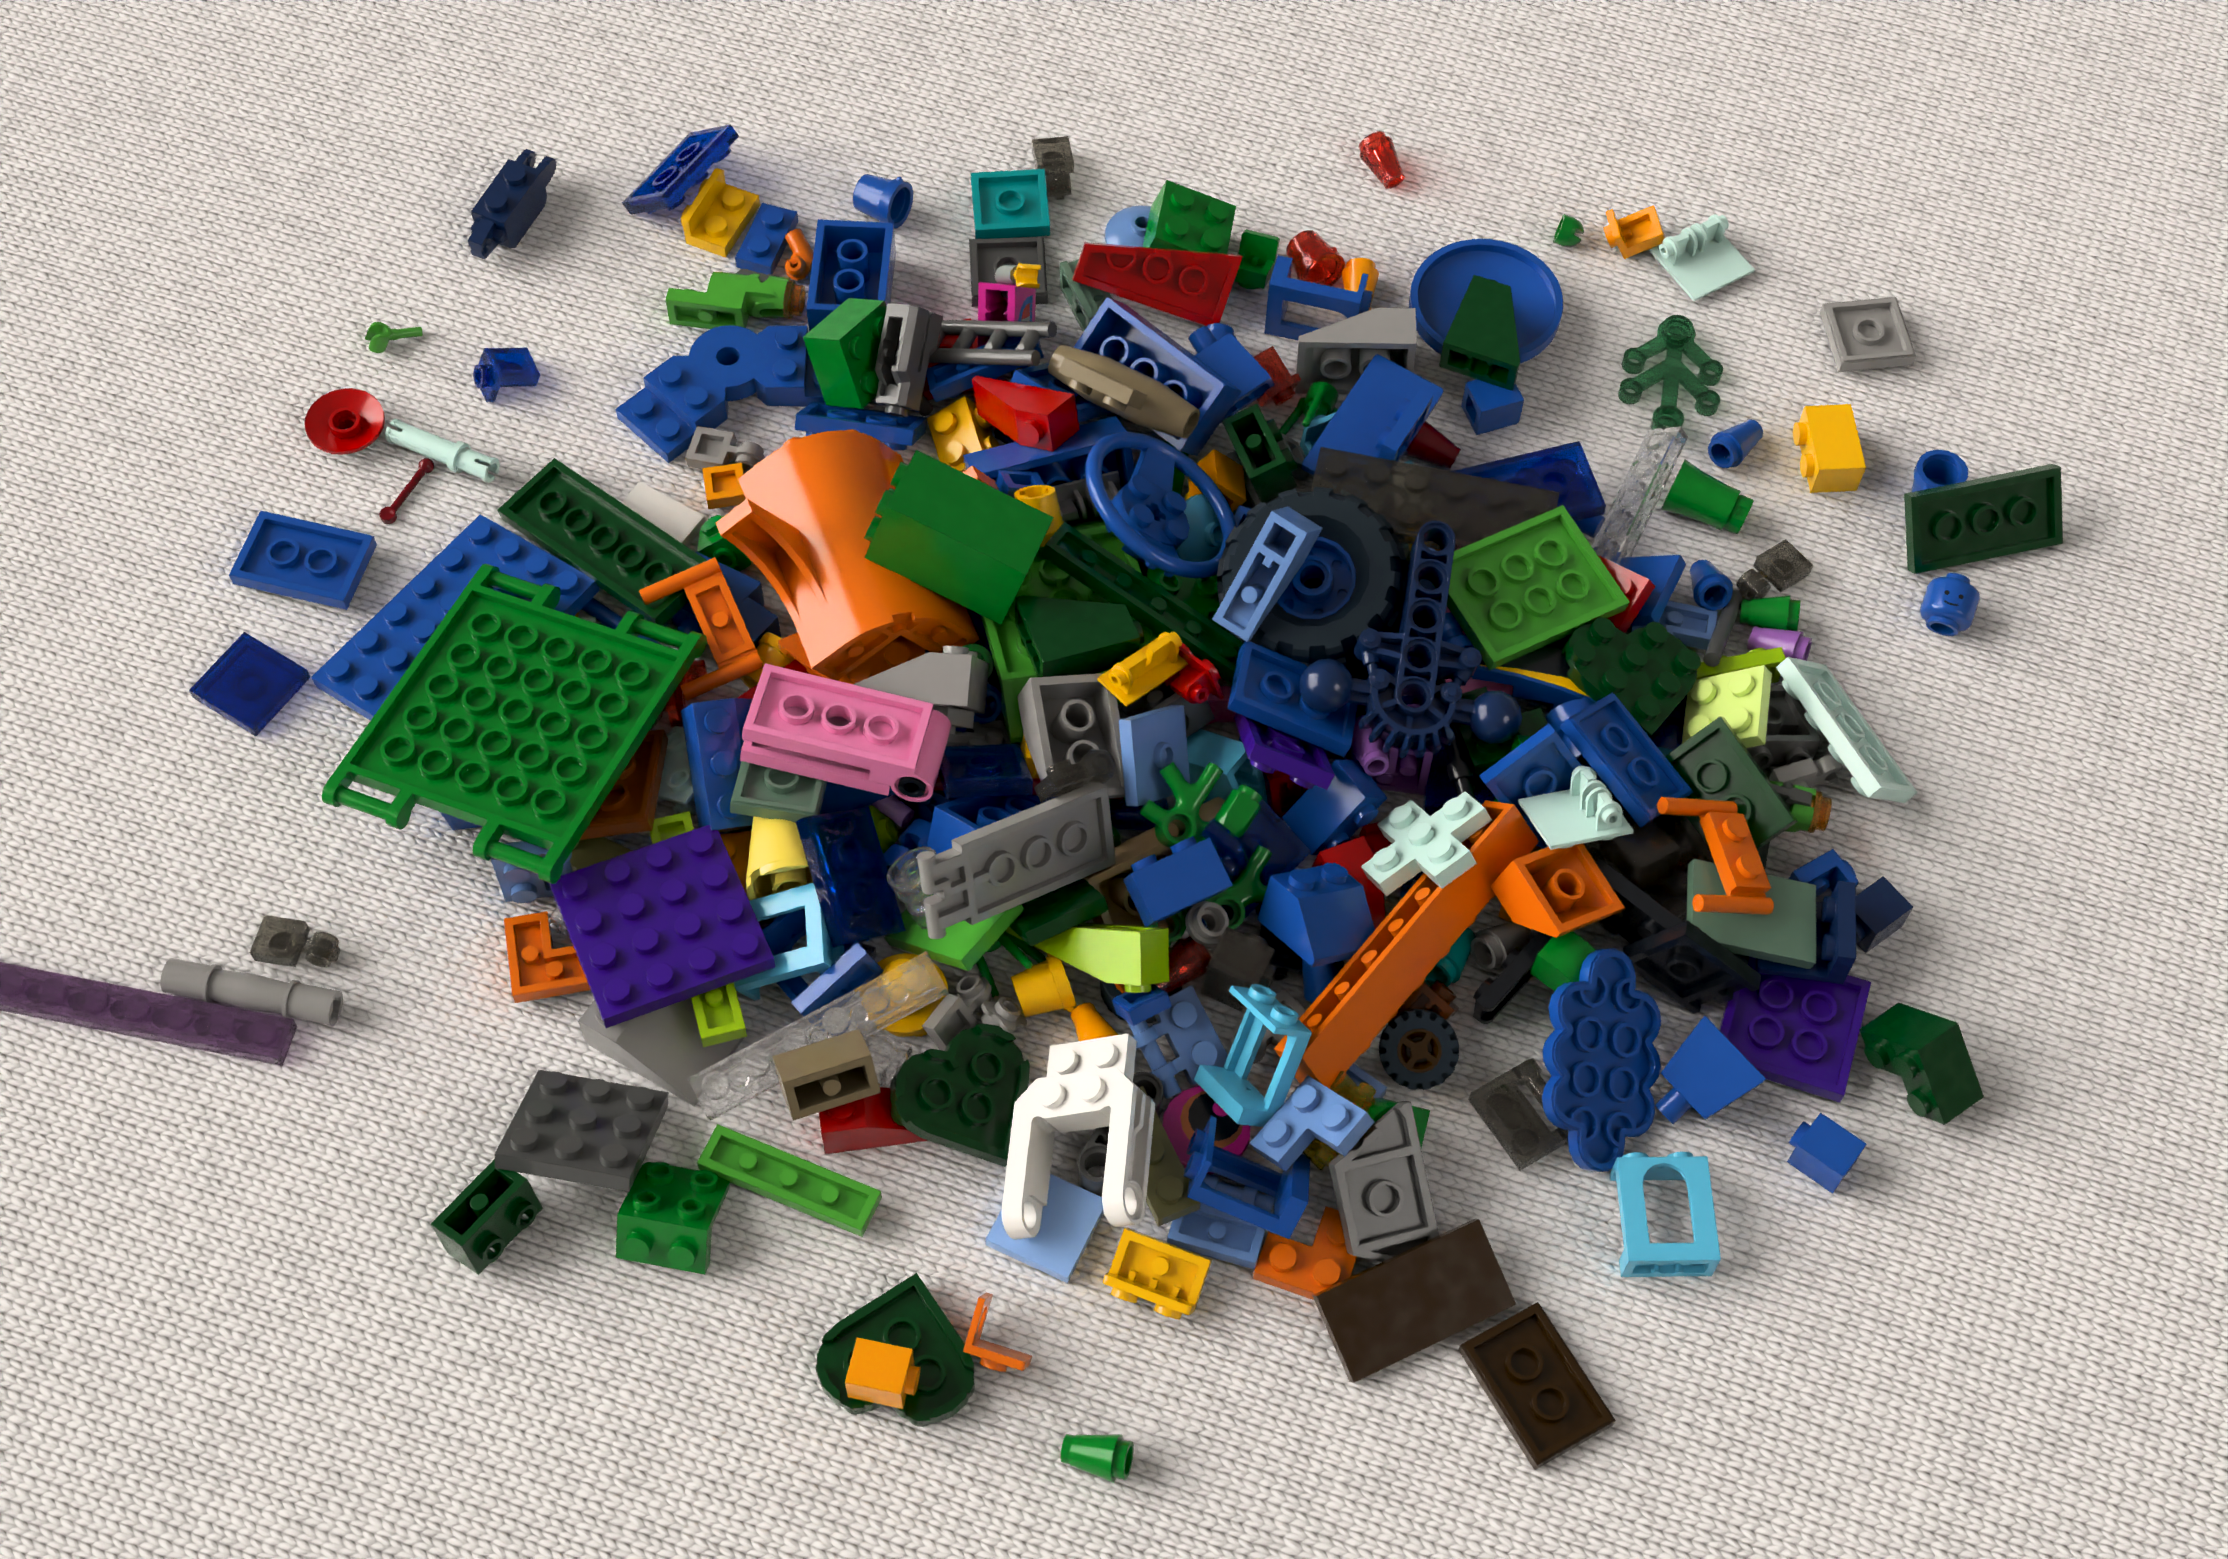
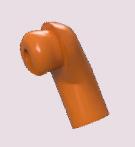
M794 229L785 236V240L793 253L791 258L787 259L785 263V271L789 278L802 280L809 275L812 269L814 252L802 230Z

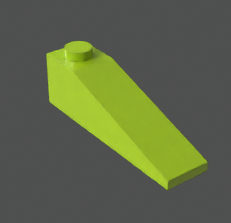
M1081 923L1034 945L1105 983L1124 984L1125 992H1151V984L1169 982L1168 928ZM1010 927L1007 928V933L1023 940Z

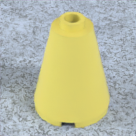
M753 816L745 883L746 895L749 900L820 881L832 889V871L811 825L783 819Z

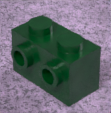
M1257 403L1222 420L1224 428L1262 503L1278 497V493L1298 487L1292 475V472L1298 469L1296 462L1288 447L1280 450L1277 443L1284 439L1274 419L1266 422Z
M494 1159L430 1225L447 1253L479 1275L490 1263L496 1261L501 1256L504 1248L523 1229L532 1224L536 1215L543 1207L525 1177L518 1172L495 1168Z

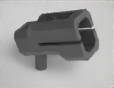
M887 303L875 366L879 379L875 403L885 406V414L907 418L909 411L919 412L921 416H927L933 411V405L923 395L930 355L938 349L943 316L914 305Z

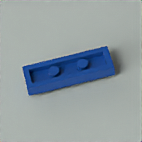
M1008 337L1002 349L1015 350L1022 337ZM1039 341L1034 350L1040 353V358L1042 359L1044 354ZM985 345L980 346V347L975 348V349H983V348L985 347ZM937 364L928 368L926 377L935 402H939L946 398L957 397L963 391L972 388V378L975 376L997 379L1008 372L1029 366Z

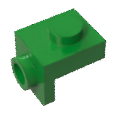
M1248 229L1244 230L1237 254L1243 257L1234 282H1238L1239 286L1246 289H1265L1273 273L1280 239L1276 236Z
M720 515L711 517L700 528L697 552L711 559L716 557L718 562L737 571L749 567L752 561L735 545L720 536L716 522L722 517Z

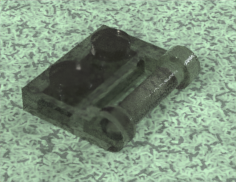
M1533 1058L1524 1061L1470 1093L1468 1099L1519 1171L1561 1146L1568 1145L1569 1130L1557 1127V1129L1551 1132L1518 1087L1519 1085H1526L1543 1108L1542 1095L1546 1082L1540 1075L1542 1069Z

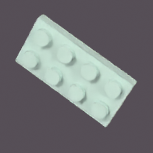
M1787 657L1776 667L1784 678L1782 686L1791 697L1799 700L1806 709L1804 713L1806 720L1815 730L1822 732L1830 743L1827 746L1828 751L1840 764H1845L1853 775L1850 779L1852 785L1862 796L1906 803L1918 793L1826 665Z

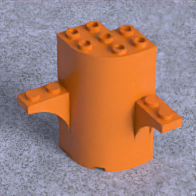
M854 429L826 431L787 440L781 448L755 464L753 468L738 478L746 500L716 522L720 536L735 545L756 565L781 598L794 622L811 668L836 681L900 635L929 652L943 653V646L962 647L967 644H974L980 640L966 607L864 558L871 543L864 539L866 532L875 516L882 518L875 511L884 492L889 490V488L896 489L890 483L901 462L904 463L900 454L881 441ZM973 465L963 471V473L999 490L993 479Z

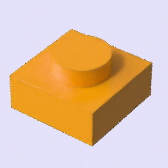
M742 463L702 468L708 509L736 506L746 500L738 480L743 475Z

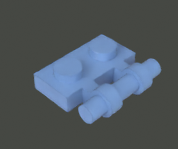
M1192 985L1169 996L1172 1007L1155 1015L1157 1023L1148 1026L1146 1020L1133 1026L1127 1022L1133 1033L1132 1037L1137 1041L1136 1049H1141L1152 1070L1149 1073L1154 1074L1160 1079L1166 1099L1181 1092L1174 1075L1183 1071L1189 1084L1194 1085L1196 1084L1194 1078L1200 1064L1224 1067L1228 1057ZM1165 1035L1176 1057L1168 1062L1156 1042V1039Z
M1206 1174L1203 1181L1211 1188L1272 1212L1275 1197L1258 1193V1189L1246 1185L1244 1188L1219 1182L1218 1176ZM1200 1203L1199 1210L1172 1221L1167 1243L1194 1253L1255 1270L1266 1230Z

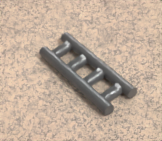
M943 320L938 349L930 355L929 363L1038 366L1041 359L1040 353L1034 350L1040 338L1055 337L1057 326L1055 322ZM945 336H959L952 348H939ZM977 336H991L983 349L970 348ZM1008 337H1022L1015 350L1002 349Z

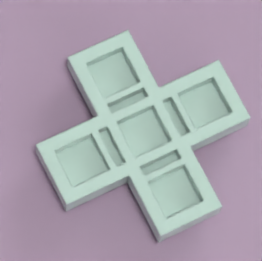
M1466 791L1458 797L1448 800L1440 810L1431 816L1414 801L1410 800L1406 804L1392 810L1388 817L1377 824L1383 836L1392 844L1376 852L1373 858L1363 864L1361 868L1367 878L1386 896L1421 871L1442 889L1477 864L1470 850L1461 842L1491 822L1492 819L1485 807Z

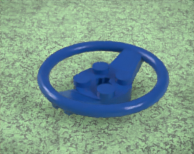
M1118 432L1109 434L1097 441L1087 456L1085 465L1086 484L1091 500L1105 522L1107 531L1109 533L1112 531L1124 544L1121 549L1138 561L1146 563V567L1152 570L1155 568L1163 570L1164 575L1170 578L1173 575L1187 578H1208L1217 575L1219 559H1221L1225 549V541L1234 526L1237 527L1227 500L1207 473L1181 451L1145 434ZM1121 448L1141 450L1130 481L1110 500L1102 479L1104 458L1110 452ZM1174 467L1186 475L1199 488L1212 506L1219 521L1222 545L1219 553L1211 560L1203 562L1186 561L1180 559L1176 552L1180 545L1188 538L1190 527L1187 516L1184 513L1187 507L1186 501L1180 494L1172 491Z

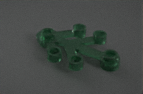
M1682 315L1669 316L1659 325L1657 337L1638 348L1627 349L1621 364L1623 370L1627 373L1639 374L1643 371L1647 359L1666 350L1664 361L1634 378L1624 379L1618 391V397L1623 403L1635 404L1641 399L1644 390L1663 380L1661 404L1654 411L1650 424L1654 436L1662 441L1676 438L1680 434L1684 423L1683 413L1676 408L1679 383L1696 399L1695 410L1700 415H1714L1720 404L1718 393L1709 390L1705 385L1714 386L1720 382L1723 366L1720 362L1712 360L1694 342L1696 332L1693 323ZM1682 353L1700 368L1698 378L1681 362ZM1629 359H1635V360H1637V361H1639V362H1638V363H1634V362H1631ZM1706 371H1712L1715 374L1711 375L1708 374ZM1626 389H1632L1635 393H1629ZM1702 401H1709L1712 405H1707Z

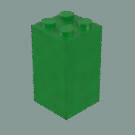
M916 450L909 465L903 462L899 464L890 483L896 489L889 488V490H886L878 504L875 513L881 515L882 518L875 516L866 532L864 539L871 543L864 558L896 572L988 619L1002 624L1054 517Z

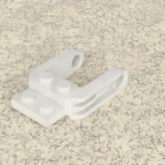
M1129 1033L1050 1046L1047 1077L1036 1079L1014 1103L1002 1202V1222L1010 1238L1014 1240L1036 1237L1040 1230L1043 1206H1047L1055 1131L1067 1133L1109 1126L1102 1192L1104 1214L1108 1222L1114 1227L1135 1225L1143 1220L1146 1208L1155 1103L1133 1082L1137 1041Z

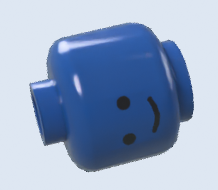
M1948 573L1946 577L1935 578L1928 584L1920 607V615L1926 622V627L1929 630L1944 636H1955L1958 632L1965 631L1971 627L1980 601V594L1970 584V579L1958 573Z

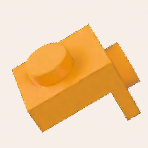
M1654 205L1619 220L1613 209L1606 211L1609 222L1608 226L1603 227L1606 238L1611 248L1618 246L1624 259L1658 246L1666 238Z

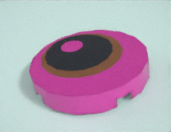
M1200 1086L1182 1091L1170 1101L1163 1115L1162 1125L1181 1164L1185 1165L1184 1168H1186L1191 1156L1187 1154L1191 1137L1196 1129L1204 1130L1210 1116L1217 1118L1214 1146L1242 1156L1250 1141L1251 1126L1236 1124Z

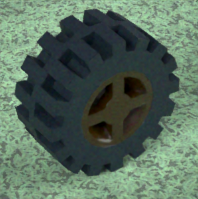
M1424 1009L1406 1010L1388 1022L1383 1029L1379 1042V1056L1388 1076L1400 1086L1402 1085L1412 1090H1428L1445 1082L1455 1070L1459 1059V1043L1452 1026L1439 1014Z

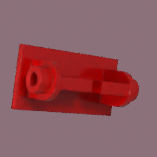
M1182 643L1178 654L1188 663V666L1164 681L1163 684L1166 686L1170 685L1174 692L1191 704L1205 702L1210 693L1222 700L1224 695L1218 684L1220 679L1218 670L1209 660H1199Z

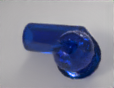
M1213 818L1200 835L1205 839L1210 837L1213 845L1225 854L1221 862L1228 876L1236 878L1242 868L1246 870L1249 863L1244 846L1238 836Z

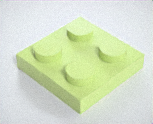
M1762 665L1697 679L1687 694L1682 744L1721 716L1727 720L1746 748L1765 745L1772 673L1767 667Z

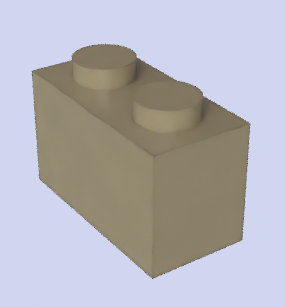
M859 1029L772 1056L781 1091L793 1121L881 1093L871 1053Z

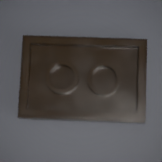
M1538 1302L1466 1341L1458 1349L1534 1470L1610 1428L1616 1421Z

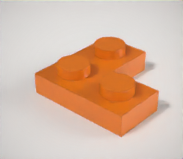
M547 911L504 918L512 996L515 1003L590 990L574 947L553 948L551 924Z
M1327 1206L1325 1207L1312 1246L1268 1232L1253 1273V1279L1314 1300L1312 1295L1350 1278L1357 1257L1347 1253L1339 1211Z

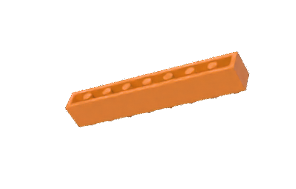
M1485 800L1482 806L1485 807L1492 821L1461 842L1470 850L1477 864L1442 889L1423 873L1298 1019L1312 1032L1294 1076L1300 1084L1307 1076H1310L1332 1090L1333 1087L1342 1081L1347 1070L1361 1054L1369 1049L1373 1039L1388 1022L1395 1018L1399 1008L1423 984L1425 977L1449 953L1451 946L1461 934L1475 922L1477 915L1486 904L1496 896L1490 887L1491 884L1514 859L1529 854L1538 844L1539 840L1514 804ZM1287 1035L1274 1048L1280 1058L1286 1045Z

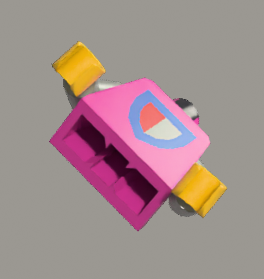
M1025 263L1002 265L995 273L997 283L979 282L978 320L1035 321L1036 289L1040 287L1037 278L1041 265ZM978 336V347L985 345L991 336ZM1015 370L1008 373L1013 376Z

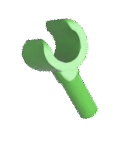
M374 322L368 328L365 340L370 341L368 347L370 351L382 353L386 350L389 340L419 337L423 335L421 327L390 329L389 326L382 322Z

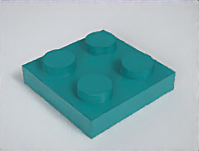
M1045 169L971 173L975 239L1050 236Z

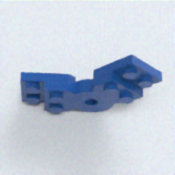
M734 325L710 329L695 340L690 349L689 356H672L643 377L645 388L616 408L617 418L665 461L670 463L689 449L697 426L715 429L728 419V401L741 400L756 393L757 398L767 406H807L811 402L825 403L803 336L808 333V326H768L758 334L747 328Z

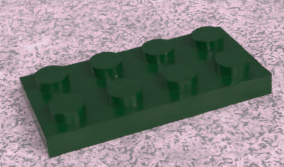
M2055 464L1904 494L1907 567L1914 574L2063 544L2061 467Z

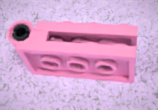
M765 663L743 726L742 739L744 742L741 748L740 761L885 796L889 795L891 788L898 797L904 800L923 802L930 799L933 795L951 730V722L943 713L934 710L932 703Z

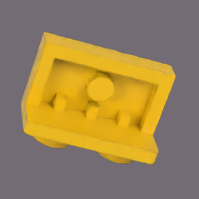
M966 396L927 418L939 461L958 471L963 472L966 470L963 455L1000 446L992 435L990 428L992 424L978 415L976 404Z
M1126 1227L1123 1230L1110 1270L1105 1274L1102 1283L1113 1287L1110 1294L1119 1299L1137 1303L1139 1297L1156 1303L1154 1311L1180 1320L1182 1314L1191 1315L1195 1311L1213 1259Z

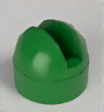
M1564 214L1557 227L1553 243L1565 247H1573L1579 244L1581 239L1574 234H1584L1581 222L1574 217Z

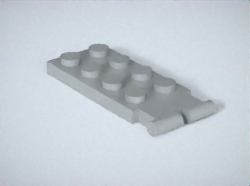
M1095 781L952 839V848L936 855L933 851L920 852L917 855L922 893L934 894L923 901L928 937L931 939L943 938L946 936L945 928L963 920L974 925L1115 865L1107 786Z

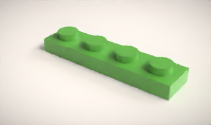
M718 1124L697 1161L699 1170L712 1171L719 1178L730 1181L732 1184L863 1237L882 1199L880 1190Z

